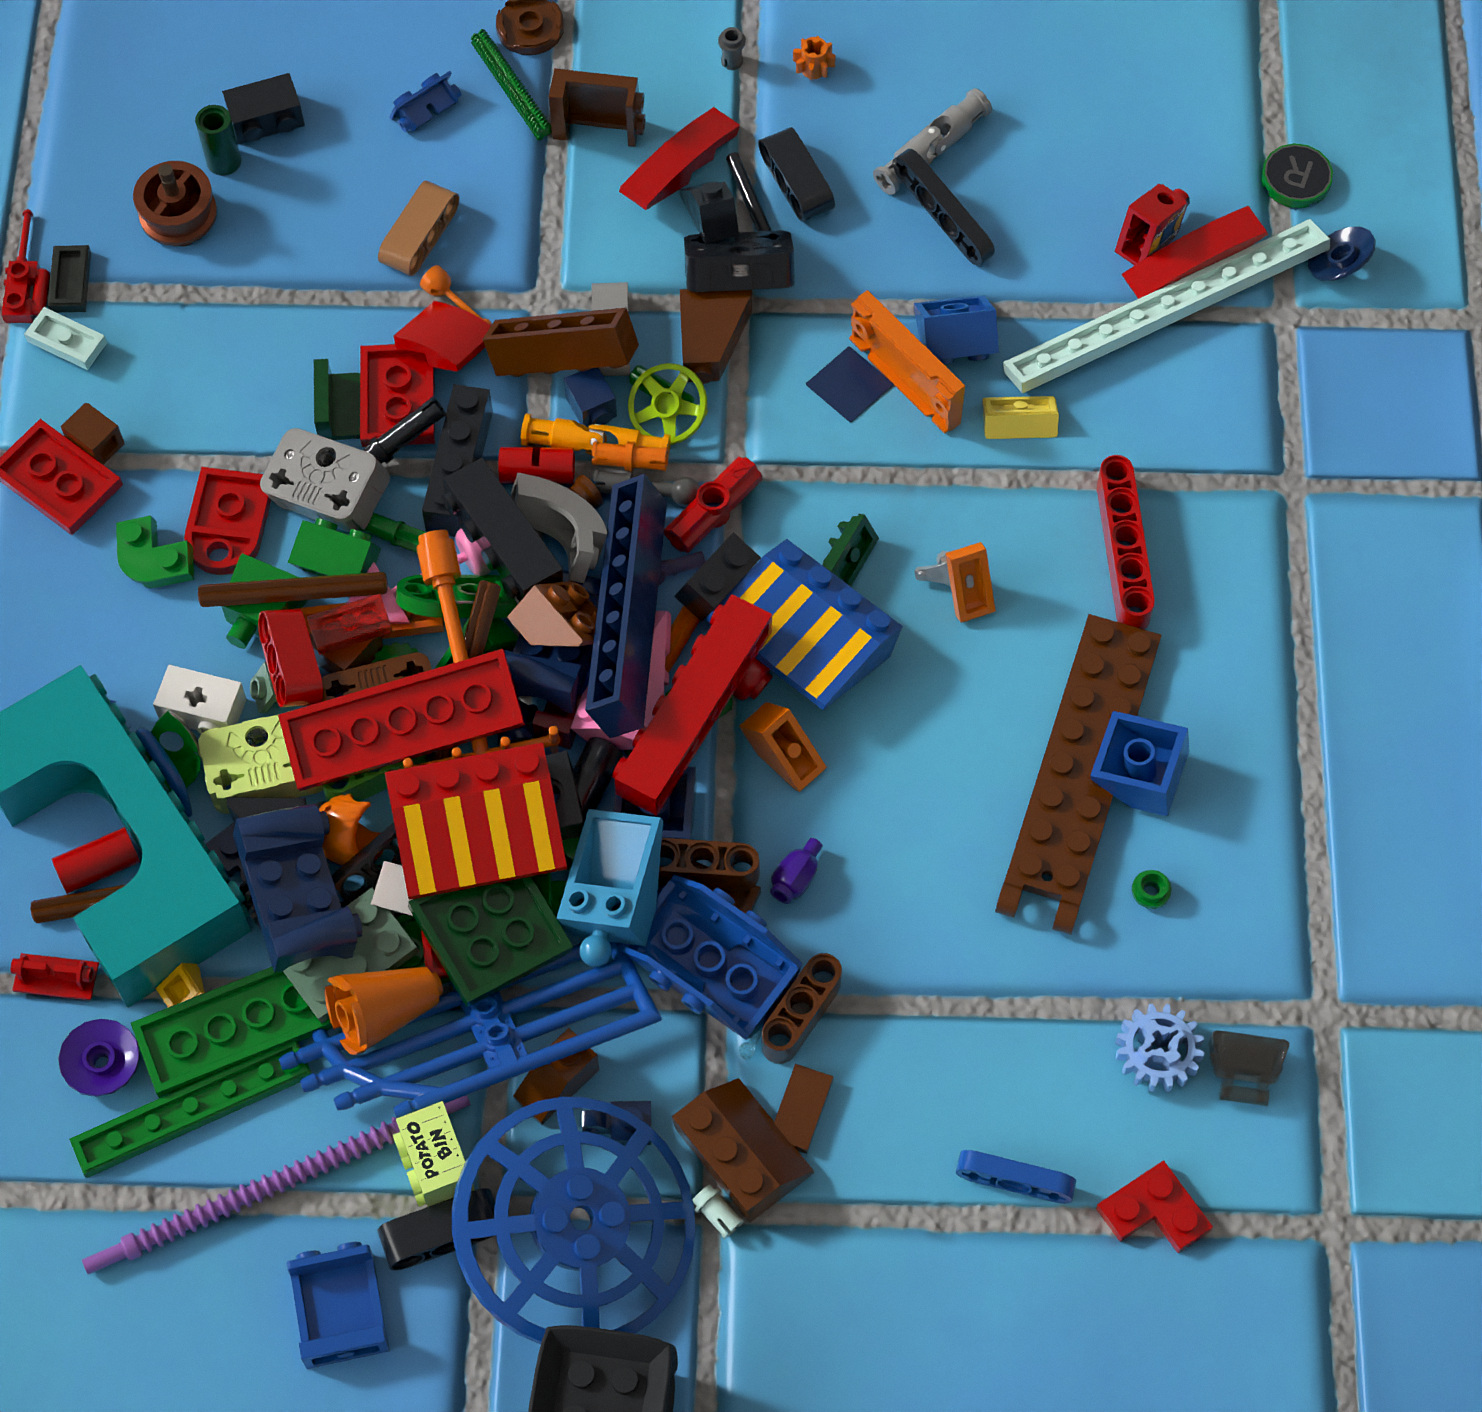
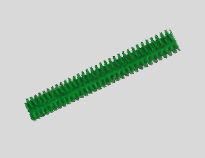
M481 29L478 33H474L471 37L472 46L493 74L515 109L518 110L517 112L520 113L536 139L541 141L545 136L552 133L550 122H548V119H545L546 116H543L544 113H541L542 110H539L540 108L537 107L538 105L535 104L531 95H528L529 92H526L527 89H524L525 86L518 79L519 77L516 76L517 74L514 73L515 71L512 70L513 68L510 67L494 41H492V38H490V35H488V32L485 29Z

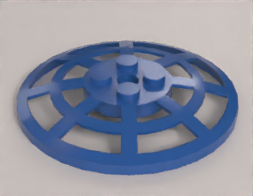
M558 1097L541 1100L516 1110L495 1124L478 1141L465 1161L456 1184L452 1204V1237L456 1257L467 1284L479 1302L497 1321L519 1336L538 1344L542 1342L545 1328L533 1324L517 1314L533 1294L556 1305L582 1308V1326L600 1328L599 1306L607 1305L623 1298L642 1283L655 1296L657 1301L633 1321L613 1329L615 1331L635 1334L654 1321L672 1302L685 1279L693 1255L696 1235L695 1209L690 1187L679 1161L667 1143L648 1124L629 1111L608 1102L586 1097ZM573 1108H585L610 1114L636 1128V1131L625 1147L606 1136L590 1132H580L577 1129ZM556 1110L561 1133L553 1134L537 1141L519 1156L498 1142L507 1131L522 1121L546 1111ZM649 1140L658 1148L670 1166L680 1188L683 1202L662 1203L653 1177L638 1158ZM581 1144L600 1147L613 1153L617 1158L605 1174L595 1169L585 1168ZM563 1146L567 1170L547 1178L530 1165L533 1159L545 1151ZM489 1156L508 1169L497 1192L494 1219L469 1222L468 1207L472 1185L480 1165L485 1157ZM630 1168L642 1182L650 1203L628 1204L625 1194L618 1184ZM520 1178L537 1192L531 1204L530 1214L508 1217L510 1197L516 1181ZM574 1208H582L588 1213L590 1224L586 1230H579L571 1223L570 1215ZM685 1219V1238L682 1255L675 1275L669 1285H667L652 1269L662 1246L664 1220ZM652 1221L650 1242L642 1259L625 1242L629 1235L631 1222ZM531 1232L536 1246L543 1254L531 1270L524 1265L518 1256L510 1234ZM496 1236L504 1261L514 1276L520 1281V1284L505 1302L494 1293L482 1275L473 1253L471 1239ZM615 1257L632 1274L616 1287L598 1293L597 1267ZM556 1265L564 1269L579 1271L581 1294L576 1295L559 1291L548 1286L544 1281Z

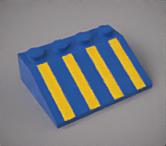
M788 539L766 553L719 603L725 605L731 594L772 614V632L756 656V659L822 710H825L891 656L903 627ZM715 609L708 615L707 621L709 623Z

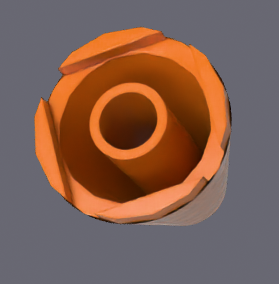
M427 967L336 975L328 978L327 981L332 985L326 986L324 992L333 1029L341 1027L346 1037L339 1040L349 1054L358 1055L438 1005L439 996L443 993V987L437 973H431Z

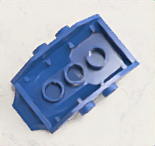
M674 874L665 887L657 889L656 911L646 946L621 943L617 950L650 972L649 979L659 988L667 992L672 988L683 996L681 999L682 1003L697 1014H701L704 1010L740 1037L747 1040L764 1026L796 980L803 963L766 928L767 923L763 918L750 910L745 914L733 906L735 901L726 892L719 888L712 891L703 884Z

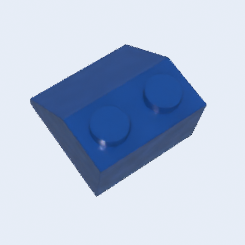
M984 295L914 303L920 342L943 364L954 362V358L967 356L968 360L972 361L985 360L989 358V354L999 353L996 309Z
M1113 711L1090 775L1091 780L1131 808L1168 816L1189 754L1188 728Z

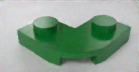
M151 515L116 523L118 564L131 580L142 583L146 588H157L194 580L193 546L187 540L158 546L157 521Z

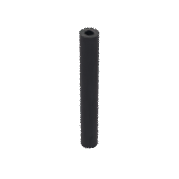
M736 152L730 153L726 157V161L756 230L772 231L739 154Z

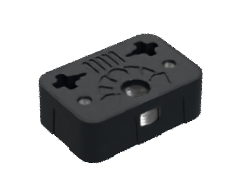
M782 230L739 232L740 236L708 244L704 243L700 234L684 237L687 290L691 292L781 289L794 286V247L791 233Z

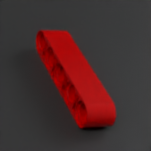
M1112 455L1105 458L1100 466L1097 494L1116 619L1119 623L1145 630L1151 620L1155 599L1135 473L1132 462L1122 455ZM1116 476L1121 480L1116 481L1110 479L1109 477ZM1120 508L1125 510L1126 513H1118L1114 509ZM1118 541H1127L1130 542L1132 545L1124 546L1120 544ZM1126 573L1133 574V575H1135L1137 578H1136V579H1129V578L1125 577L1123 574H1126ZM1128 607H1138L1143 612H1133Z

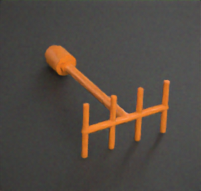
M430 531L418 537L419 545L416 547L424 583L432 585L433 589L438 591L453 663L469 659L452 587L456 584L455 580L461 577L462 574L455 543L452 538H449L448 531ZM556 726L549 728L548 736L510 744L508 737H502L500 740L501 746L488 748L487 739L484 737L471 741L473 748L471 753L462 754L461 749L455 747L452 749V757L416 765L413 764L412 759L406 758L403 761L404 768L542 742L544 748L549 747L550 752L554 754L559 751L561 739Z

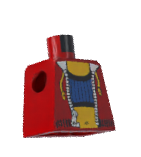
M1157 184L1128 207L1114 252L1135 266L1148 256L1167 246L1179 232L1186 208L1190 204L1188 194L1182 189L1172 191L1163 184Z

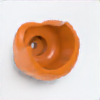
M352 794L338 795L325 802L319 808V811L327 813L330 825V832L324 836L322 846L327 859L336 864L344 865L381 833L373 832L359 823L363 813L371 807L370 802L355 801ZM385 849L379 851L375 855L374 861H376L377 858H379L383 854V851Z

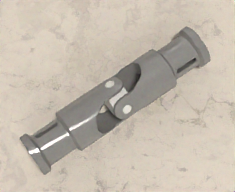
M974 88L968 91L966 98L957 106L951 105L918 135L914 136L894 153V158L909 148L920 154L928 165L931 164L937 156L944 153L968 133L975 121L981 116H988L992 112L990 101L979 89ZM893 159L884 167H877L873 171L875 182L881 190L889 195L895 194L899 190V185L903 183L893 168Z

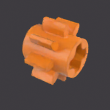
M819 36L807 39L802 38L801 49H793L796 73H803L809 80L818 79L822 76L826 78L828 67H835L836 55L832 53L833 44L831 42L826 43Z

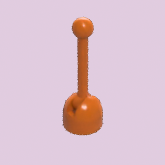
M435 265L423 275L420 287L434 297L446 295L459 308L481 318L450 290L451 277L441 266ZM482 319L488 324L492 325V322L489 319Z

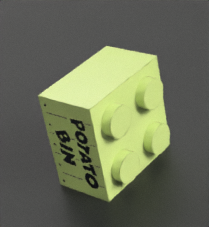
M443 1101L396 1118L400 1132L393 1134V1138L405 1170L413 1167V1170L406 1173L418 1207L426 1204L429 1207L454 1198L456 1184L465 1159Z

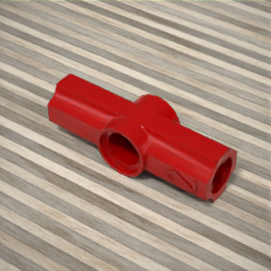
M738 456L714 481L701 485L697 491L696 498L664 529V535L668 538L671 545L681 553H689L714 528L726 524L730 518V512L762 481L761 472L748 458ZM712 502L721 504L717 507L707 506L708 503Z

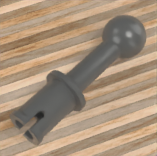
M595 469L593 481L598 482H595L594 485L600 493L612 494V485L633 478V471L614 473ZM689 477L679 478L674 483L650 480L663 497H670L676 504L687 507L696 498L697 491L700 488L698 483Z

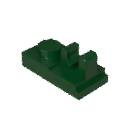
M865 514L852 516L849 522L842 521L838 524L837 527L842 535L839 539H829L828 542L832 549L822 566L850 587L879 540Z

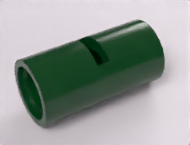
M220 105L205 106L197 113L195 123L207 167L216 175L225 176L232 174L241 165V155L230 113Z

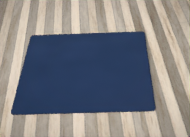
M850 346L806 382V386L849 422H852L894 385Z

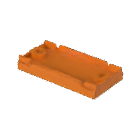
M868 290L859 295L851 303L853 308V315L851 316L852 335L849 337V340L861 352L869 350L868 360L925 416L934 415L931 421L944 434L959 426L962 418L965 385Z

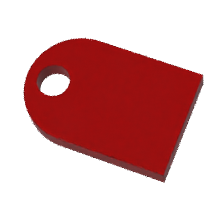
M201 467L184 535V540H187L193 546L194 564L198 568L215 575L232 574L242 553L253 558L257 556L271 504V499L260 487L263 474ZM216 549H226L229 551L227 557L221 561L209 559L210 554Z

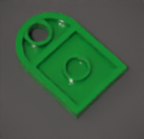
M422 575L409 576L397 583L396 603L398 606L417 615L443 618L438 591L433 589L432 585L425 584ZM461 575V577L455 580L456 584L452 586L459 618L470 617L480 581H488L501 586L493 618H507L518 604L515 598L511 599L505 592L500 575Z

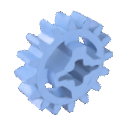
M1149 1004L1146 1015L1140 1010L1135 1009L1132 1014L1133 1022L1124 1019L1120 1028L1124 1033H1118L1115 1044L1122 1047L1117 1050L1116 1060L1127 1061L1123 1066L1122 1073L1125 1075L1134 1072L1136 1077L1133 1084L1136 1086L1143 1080L1148 1081L1149 1091L1151 1092L1155 1090L1157 1084H1162L1165 1091L1170 1092L1173 1081H1176L1181 1087L1185 1086L1188 1080L1187 1074L1195 1077L1199 1069L1195 1062H1201L1204 1056V1051L1197 1049L1202 1046L1203 1036L1193 1035L1197 1027L1196 1021L1186 1024L1183 1021L1185 1011L1183 1010L1178 1012L1176 1016L1170 1014L1171 1008L1169 1004L1164 1006L1162 1012H1157L1155 1006ZM1138 1034V1040L1142 1046L1139 1047L1138 1051L1134 1052L1133 1039ZM1153 1043L1155 1044V1046L1158 1047V1049H1152ZM1182 1044H1185L1186 1057L1181 1062V1055L1177 1050L1180 1049ZM1168 1046L1166 1052L1160 1047Z

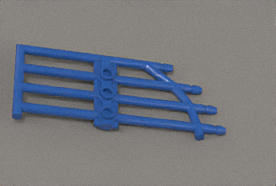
M609 941L614 961L505 1002L500 992L497 991L466 1007L452 983L454 991L439 996L438 1005L407 1025L460 1005L465 1017L348 1060L340 1051L344 1049L339 1041L346 1038L344 1033L342 1032L330 1037L325 1029H317L313 1032L312 1039L315 1043L302 1047L297 1052L286 1053L278 1059L282 1070L298 1067L300 1063L306 1064L325 1057L332 1067L321 1070L319 1074L313 1073L300 1080L304 1092L320 1089L322 1085L328 1086L347 1079L360 1085V1087L355 1088L353 1092L347 1091L333 1099L337 1111L352 1108L357 1103L362 1104L381 1096L412 1100L403 1101L393 1107L396 1118L441 1101L444 1104L642 1029L660 1022L662 1017L633 961L617 950L621 943ZM581 943L573 946V950L569 954L505 988L582 960L579 952ZM619 975L623 976L627 984L625 987L519 1027H515L511 1018L513 1015ZM634 1000L640 1012L530 1054L527 1053L523 1042ZM471 1031L477 1043L384 1078L368 1072L370 1069ZM483 1057L489 1068L443 1087L415 1084Z

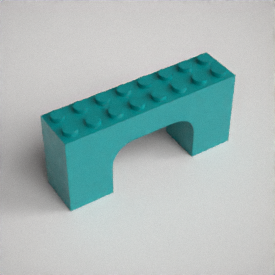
M79 665L0 712V809L11 826L14 827L67 795L74 793L95 794L112 806L141 850L142 861L140 868L127 885L73 917L92 953L129 1008L156 991L155 988L181 963L198 965L250 933L251 929L246 918L251 915L242 903L245 901V898L239 887L233 880L229 881L224 872L225 868L214 850L209 851L200 829L193 820L189 821L180 799L173 790L169 791L164 783L165 778L154 761H149L144 753L146 750L134 731H129L123 714L115 702L111 704L106 696L107 692L97 675L93 674L89 677L83 667Z

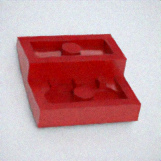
M433 301L393 337L397 349L424 353L429 367L458 372L485 348L482 339L491 325L466 310L443 302Z

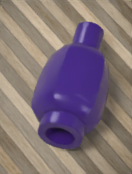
M810 838L803 849L790 852L779 863L771 876L773 886L770 889V893L776 900L789 904L792 899H798L805 893L817 872L818 863L816 856L823 847L820 841Z

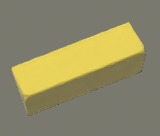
M1055 397L982 398L984 434L987 439L1057 437L1059 412Z

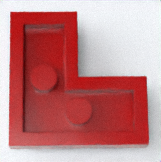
M1164 1160L1098 1203L1096 1210L1120 1242L1154 1220L1177 1253H1180L1213 1229L1212 1224Z

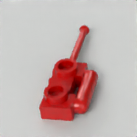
M29 209L24 210L22 213L24 220L19 256L16 258V261H9L8 267L5 268L7 279H4L5 293L1 313L5 323H32L34 316H38L44 307L46 308L50 273L48 270L40 268L37 261H27L26 258L31 217H33V212ZM31 285H34L33 298L29 299Z

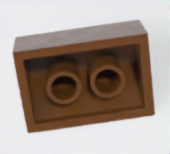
M739 1078L704 1091L672 1116L675 1130L749 1223L814 1174L811 1166L798 1150L791 1145L774 1124L772 1118Z

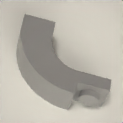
M517 473L510 497L535 530L548 534L564 547L568 556L569 580L584 583L588 570H594L607 536V530L601 516L586 500L568 488L540 477Z

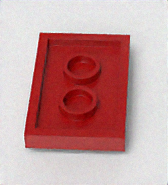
M395 344L360 346V441L362 447H367L370 444L369 440L373 437L378 436L379 438L410 413L422 406L432 396L435 398L434 367L428 366L424 353L397 349ZM435 423L407 445L435 444Z
M39 419L0 457V482L70 535H73L123 485L119 476L42 419Z

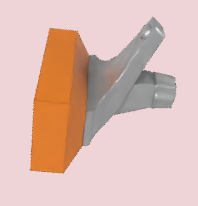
M981 542L950 552L942 551L937 554L936 561L938 564L921 566L915 569L916 580L938 582L951 587L955 615L960 623L996 612L987 551Z

